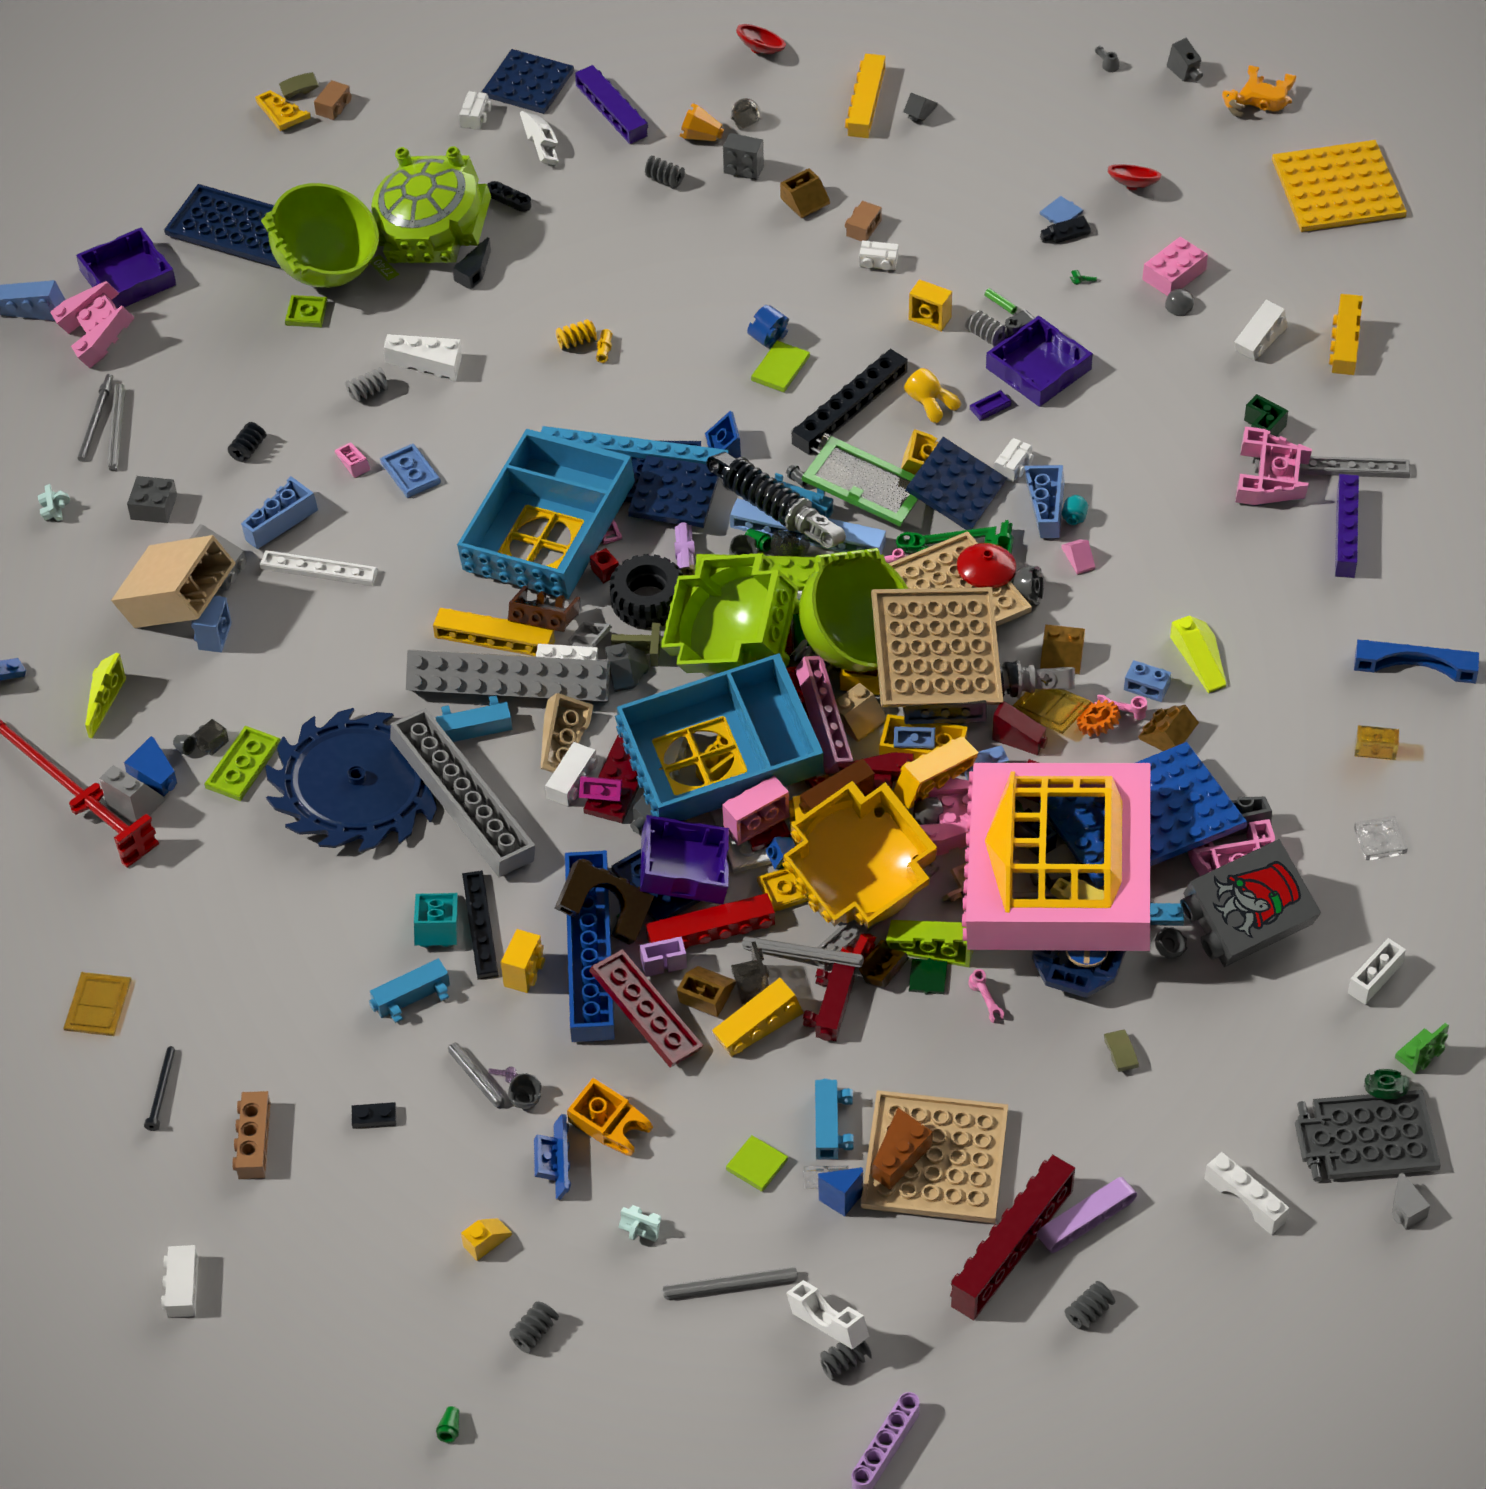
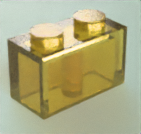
M1358 725L1354 756L1396 760L1399 746V729Z

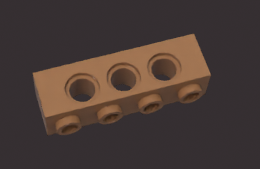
M268 1091L242 1092L241 1101H237V1113L240 1114V1119H236L238 1138L234 1139V1150L237 1152V1157H233V1171H237L239 1179H261L266 1176L271 1107Z

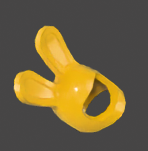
M920 368L916 370L904 385L905 392L914 400L923 404L929 420L933 423L940 422L943 417L942 410L935 399L938 398L953 411L958 410L961 406L959 398L950 391L943 389L937 377L928 369Z

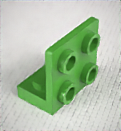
M1444 1023L1433 1034L1424 1028L1396 1052L1395 1059L1414 1074L1420 1069H1425L1433 1057H1439L1444 1052L1449 1025Z

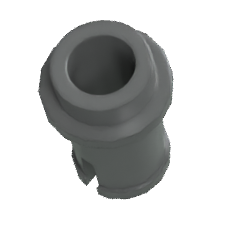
M790 465L786 470L787 477L794 479L801 487L807 486L808 483L801 480L804 473L799 470V466Z

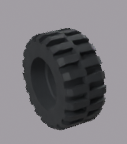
M643 554L640 557L636 555L630 560H624L622 565L619 564L615 568V572L612 573L609 582L611 606L614 609V613L620 617V620L625 623L629 622V625L633 627L640 626V628L646 629V627H652V623H660L662 626L666 625L678 576H683L682 571L678 569L674 562L671 563V560L668 558H661L660 555L656 554L654 556ZM648 586L662 590L651 596H641L633 593L639 588Z

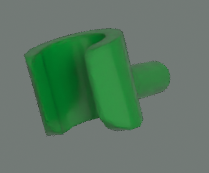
M1078 270L1071 271L1073 276L1070 279L1076 285L1082 281H1097V277L1082 276Z

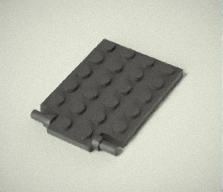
M1423 1090L1408 1091L1407 1094L1396 1099H1381L1370 1094L1313 1099L1312 1105L1315 1118H1311V1114L1308 1113L1305 1101L1297 1103L1299 1116L1295 1121V1128L1302 1161L1307 1162L1315 1182L1322 1180L1320 1170L1322 1160H1325L1328 1179L1440 1170L1441 1164Z

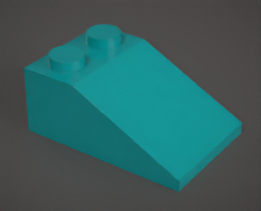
M458 893L416 894L414 946L429 947L431 945H441L449 947L457 945Z

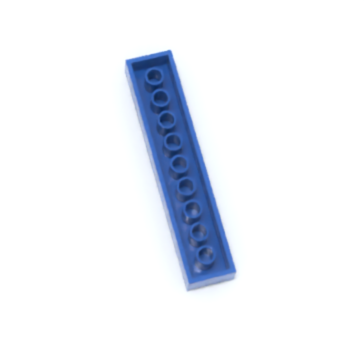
M607 850L565 853L566 879L573 863L579 859L592 862L593 866L598 869L608 870ZM595 887L587 893L579 914L575 917L567 915L569 1011L572 1042L615 1040L613 999L589 972L593 965L612 955L609 890Z

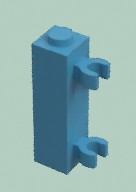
M775 473L777 482L783 483L785 488H791L793 492L800 495V498H808L812 502L811 507L817 510L820 515L826 518L831 517L834 512L833 498L825 496V491L817 488V493L783 482V475Z
M497 695L489 697L490 706L451 714L450 707L447 705L441 707L442 716L436 717L437 723L452 742L513 730L507 702L498 703Z
M439 958L370 990V1007L373 1012L377 1011L381 1018L390 1014L393 1021L397 1023L403 1020L401 1009L435 992L441 1001L449 998L447 994V987L450 986L449 974Z
M827 1078L815 1080L816 1160L838 1159V1148L844 1150L854 1149V1134L838 1136L837 1103L844 1105L853 1104V1089L847 1088L837 1091V1080Z

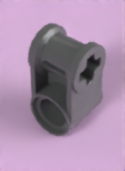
M1023 310L1007 318L1005 321V326L1007 327L1005 339L1015 335L1020 328L1035 317L1027 310Z

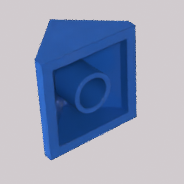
M729 411L705 432L709 448L729 450L730 456L739 458L741 457L740 436L732 411Z
M863 1167L818 1173L819 1201L845 1217L862 1196Z

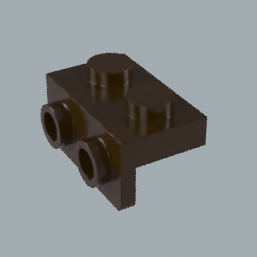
M881 940L864 960L862 967H859V971L865 983L886 987L909 957L906 952L890 949L886 940Z

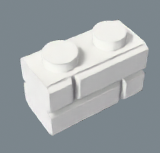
M472 91L467 93L459 114L460 126L462 128L471 127V129L480 130L482 123H486L487 111L490 112L491 101H489L487 93L479 92L477 94V92Z
M862 240L859 253V267L896 270L899 244Z
M1013 438L994 462V470L1007 477V481L1013 483L1017 477L1023 475L1024 466L1032 463L1034 458L1032 446Z

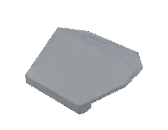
M583 622L568 641L571 646L595 647L612 627L610 624Z

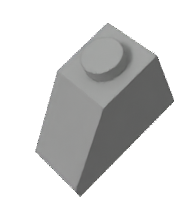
M1402 1172L1399 1174L1396 1184L1392 1215L1397 1223H1401L1407 1229L1428 1217L1430 1205Z

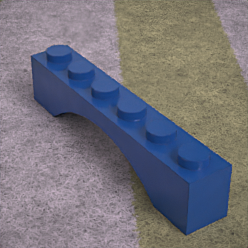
M1357 639L1354 671L1375 673L1383 668L1395 665H1419L1437 670L1449 676L1455 682L1476 684L1479 671V652Z

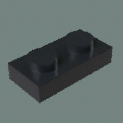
M396 1102L352 1105L353 1129L397 1126Z

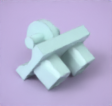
M48 484L44 486L45 492L38 495V501L44 507L40 509V515L45 521L54 517L59 522L63 520L61 508H64L70 502V497L63 491H58L57 493L52 491L51 485Z
M634 1205L629 1209L622 1208L619 1228L630 1232L629 1239L635 1240L637 1236L654 1242L658 1239L661 1222L660 1215L655 1213L649 1216L643 1215L642 1210Z

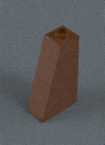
M862 758L800 794L799 807L802 813L806 814L851 781L856 784L866 797L874 791L875 773Z

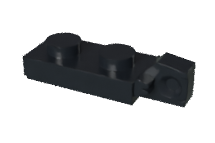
M1080 216L1047 226L1046 229L1041 230L1040 238L1042 242L1053 240L1059 243L1087 235L1091 232V228L1085 216Z

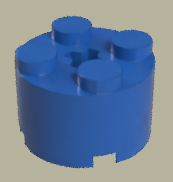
M764 305L754 315L756 320L753 324L750 322L747 330L748 335L771 349L779 338L783 339L787 335L788 329L786 327L789 318L773 306Z

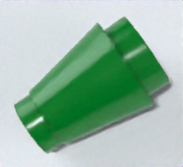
M752 528L746 531L745 535L756 540V547L760 552H767L772 548L773 539L770 534Z
M454 1406L446 1408L436 1428L437 1438L445 1443L454 1442L455 1438L459 1436L460 1411Z

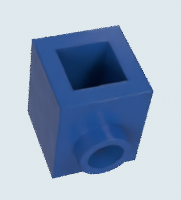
M774 837L766 849L767 856L775 870L784 868L782 864L784 863L783 855L796 846L792 837Z

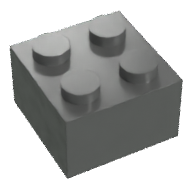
M729 133L723 145L724 173L758 180L764 167L763 139Z
M137 476L127 502L130 519L168 523L177 498L174 479Z

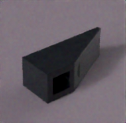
M487 237L484 241L480 242L466 257L455 264L453 267L455 282L472 290L483 280L491 253L490 238Z

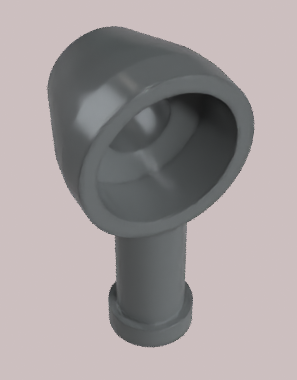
M1098 46L1095 49V52L1103 59L1102 68L1105 71L1115 72L1119 69L1120 62L1116 53H1106L1102 46Z
M201 725L192 735L183 734L175 736L173 745L180 753L190 755L196 747V741L208 734L209 730L205 725Z

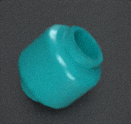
M1073 495L1065 500L1061 515L1071 525L1083 523L1086 519L1089 505L1082 496Z

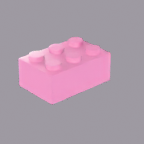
M1179 237L1144 263L1142 280L1168 296L1172 290L1184 288L1206 271L1208 254L1184 238Z
M775 775L722 804L723 825L725 828H729V836L737 846L789 817V792Z

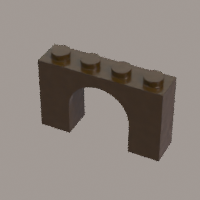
M579 859L573 863L554 909L575 917L579 914L590 889L595 887L606 888L617 897L620 904V914L611 936L630 945L638 937L654 896L648 892L640 891V887L637 888L631 885V882L625 878L613 876L609 870L598 869L593 866L592 862Z

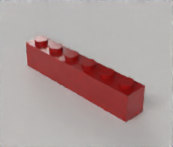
M766 893L645 924L646 937L649 943L682 937L684 947L687 949L691 946L707 944L710 941L727 939L730 936L746 934L761 928H769L775 925V912L769 895Z

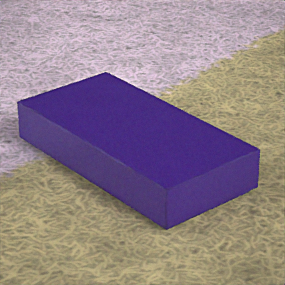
M999 390L971 404L970 410L981 421L1010 407L1012 401L1002 390Z

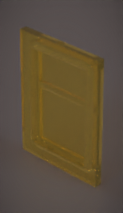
M1035 689L1034 693L1025 692L1012 706L1037 723L1063 734L1091 705V701L1063 689Z
M81 972L63 1028L64 1031L114 1036L129 990L131 977Z

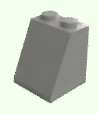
M199 524L189 539L213 535L236 563L220 586V588L228 590L231 584L235 583L240 571L246 566L244 550L206 526Z
M114 765L99 778L107 808L132 824L145 814L150 816L165 801V797Z

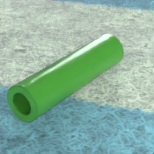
M988 288L985 291L984 296L1009 313L1014 314L1017 311L1016 305L992 289Z

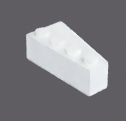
M387 334L384 345L386 363L406 369L410 367L416 368L421 373L425 371L434 373V376L440 378L446 376L451 381L456 382L462 358L460 339Z

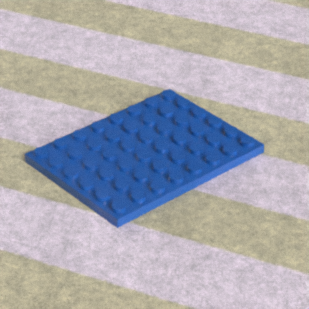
M1187 742L1135 762L1150 763V867L1247 827L1245 818ZM1048 797L1047 818L1079 864H1104L1105 797ZM1086 873L1096 888L1104 886V873Z

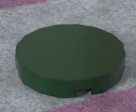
M1379 1069L1374 1071L1372 1075L1370 1073L1366 1075L1364 1087L1374 1097L1396 1099L1407 1094L1409 1080L1406 1075L1405 1077L1401 1076V1072L1397 1070Z

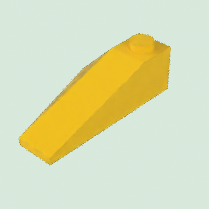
M914 429L903 456L901 469L916 475L939 443L936 441L937 438Z

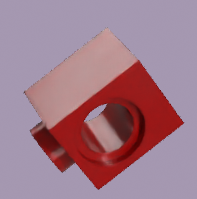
M605 548L590 556V566L602 583L609 581L619 562Z

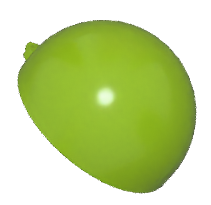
M307 183L287 190L278 198L272 211L266 213L265 217L261 219V222L268 231L269 244L277 263L296 281L312 287H336L358 277L370 264L379 242L376 221L366 205L348 191L329 184Z
M878 548L832 553L831 555H817L815 558L816 564H814L815 570L804 586L799 606L801 628L807 642L823 660L835 667L856 672L878 669L871 591L872 589H908L907 585L898 572L885 561L884 554L880 555Z

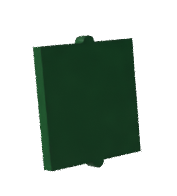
M912 958L909 992H920L925 995L929 993L944 995L947 961L932 960L931 958H928V960Z

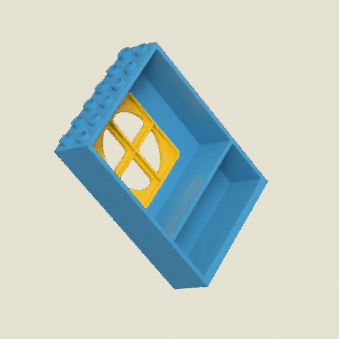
M526 429L457 544L462 569L469 573L483 575L487 578L501 580L502 582H508L520 587L525 585L529 589L538 592L544 591L556 597L563 595L565 599H569L590 562V556L597 550L635 483L631 456ZM541 518L549 519L539 537L517 532L528 522ZM557 522L565 524L571 534L569 545L546 540ZM512 540H519L534 545L526 560L512 557L510 552ZM542 548H549L564 553L558 560L545 566L534 563Z
M780 653L617 707L618 715L615 716L618 725L616 726L617 733L620 738L623 737V747L626 754H630L632 770L637 771L639 787H643L646 804H650L652 808L650 810L651 816L684 821L722 808V804L727 800L737 797L745 790L755 787L763 780L769 779L774 775L785 787L824 773L822 748ZM700 731L716 733L724 737L728 744L702 753L697 746L693 734ZM685 737L693 756L672 764H665L664 755L669 746L678 738ZM732 753L734 761L729 771L719 780H712L705 761ZM691 765H697L705 783L701 786H688L676 782L669 774Z

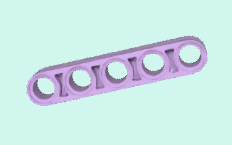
M1119 1177L1045 1224L1037 1232V1237L1051 1253H1055L1130 1205L1136 1199L1137 1192L1123 1177Z
M906 1392L899 1397L852 1472V1489H873L919 1416L920 1400L915 1393ZM906 1405H911V1406H913L914 1408H912V1409H907V1408H905L904 1406H906ZM899 1423V1424H901L902 1426H901V1427H894L893 1424ZM882 1442H889L890 1445L884 1446V1445H882L881 1443H882ZM872 1460H876L879 1463L871 1464L869 1462ZM865 1479L867 1482L860 1483L857 1480Z

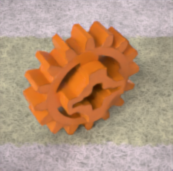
M1098 700L1097 704L1091 702L1089 707L1084 706V712H1079V717L1076 720L1078 728L1082 731L1083 735L1088 733L1089 737H1091L1093 734L1097 736L1100 733L1107 734L1108 729L1113 730V725L1119 724L1118 719L1121 716L1118 706L1113 701L1109 703L1108 700H1105L1101 703Z

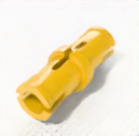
M609 329L601 331L600 340L597 342L598 351L596 359L600 363L607 362L608 353L612 347L611 339L613 333Z

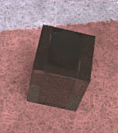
M213 719L195 733L197 747L202 752H207L211 756L229 742L227 729Z

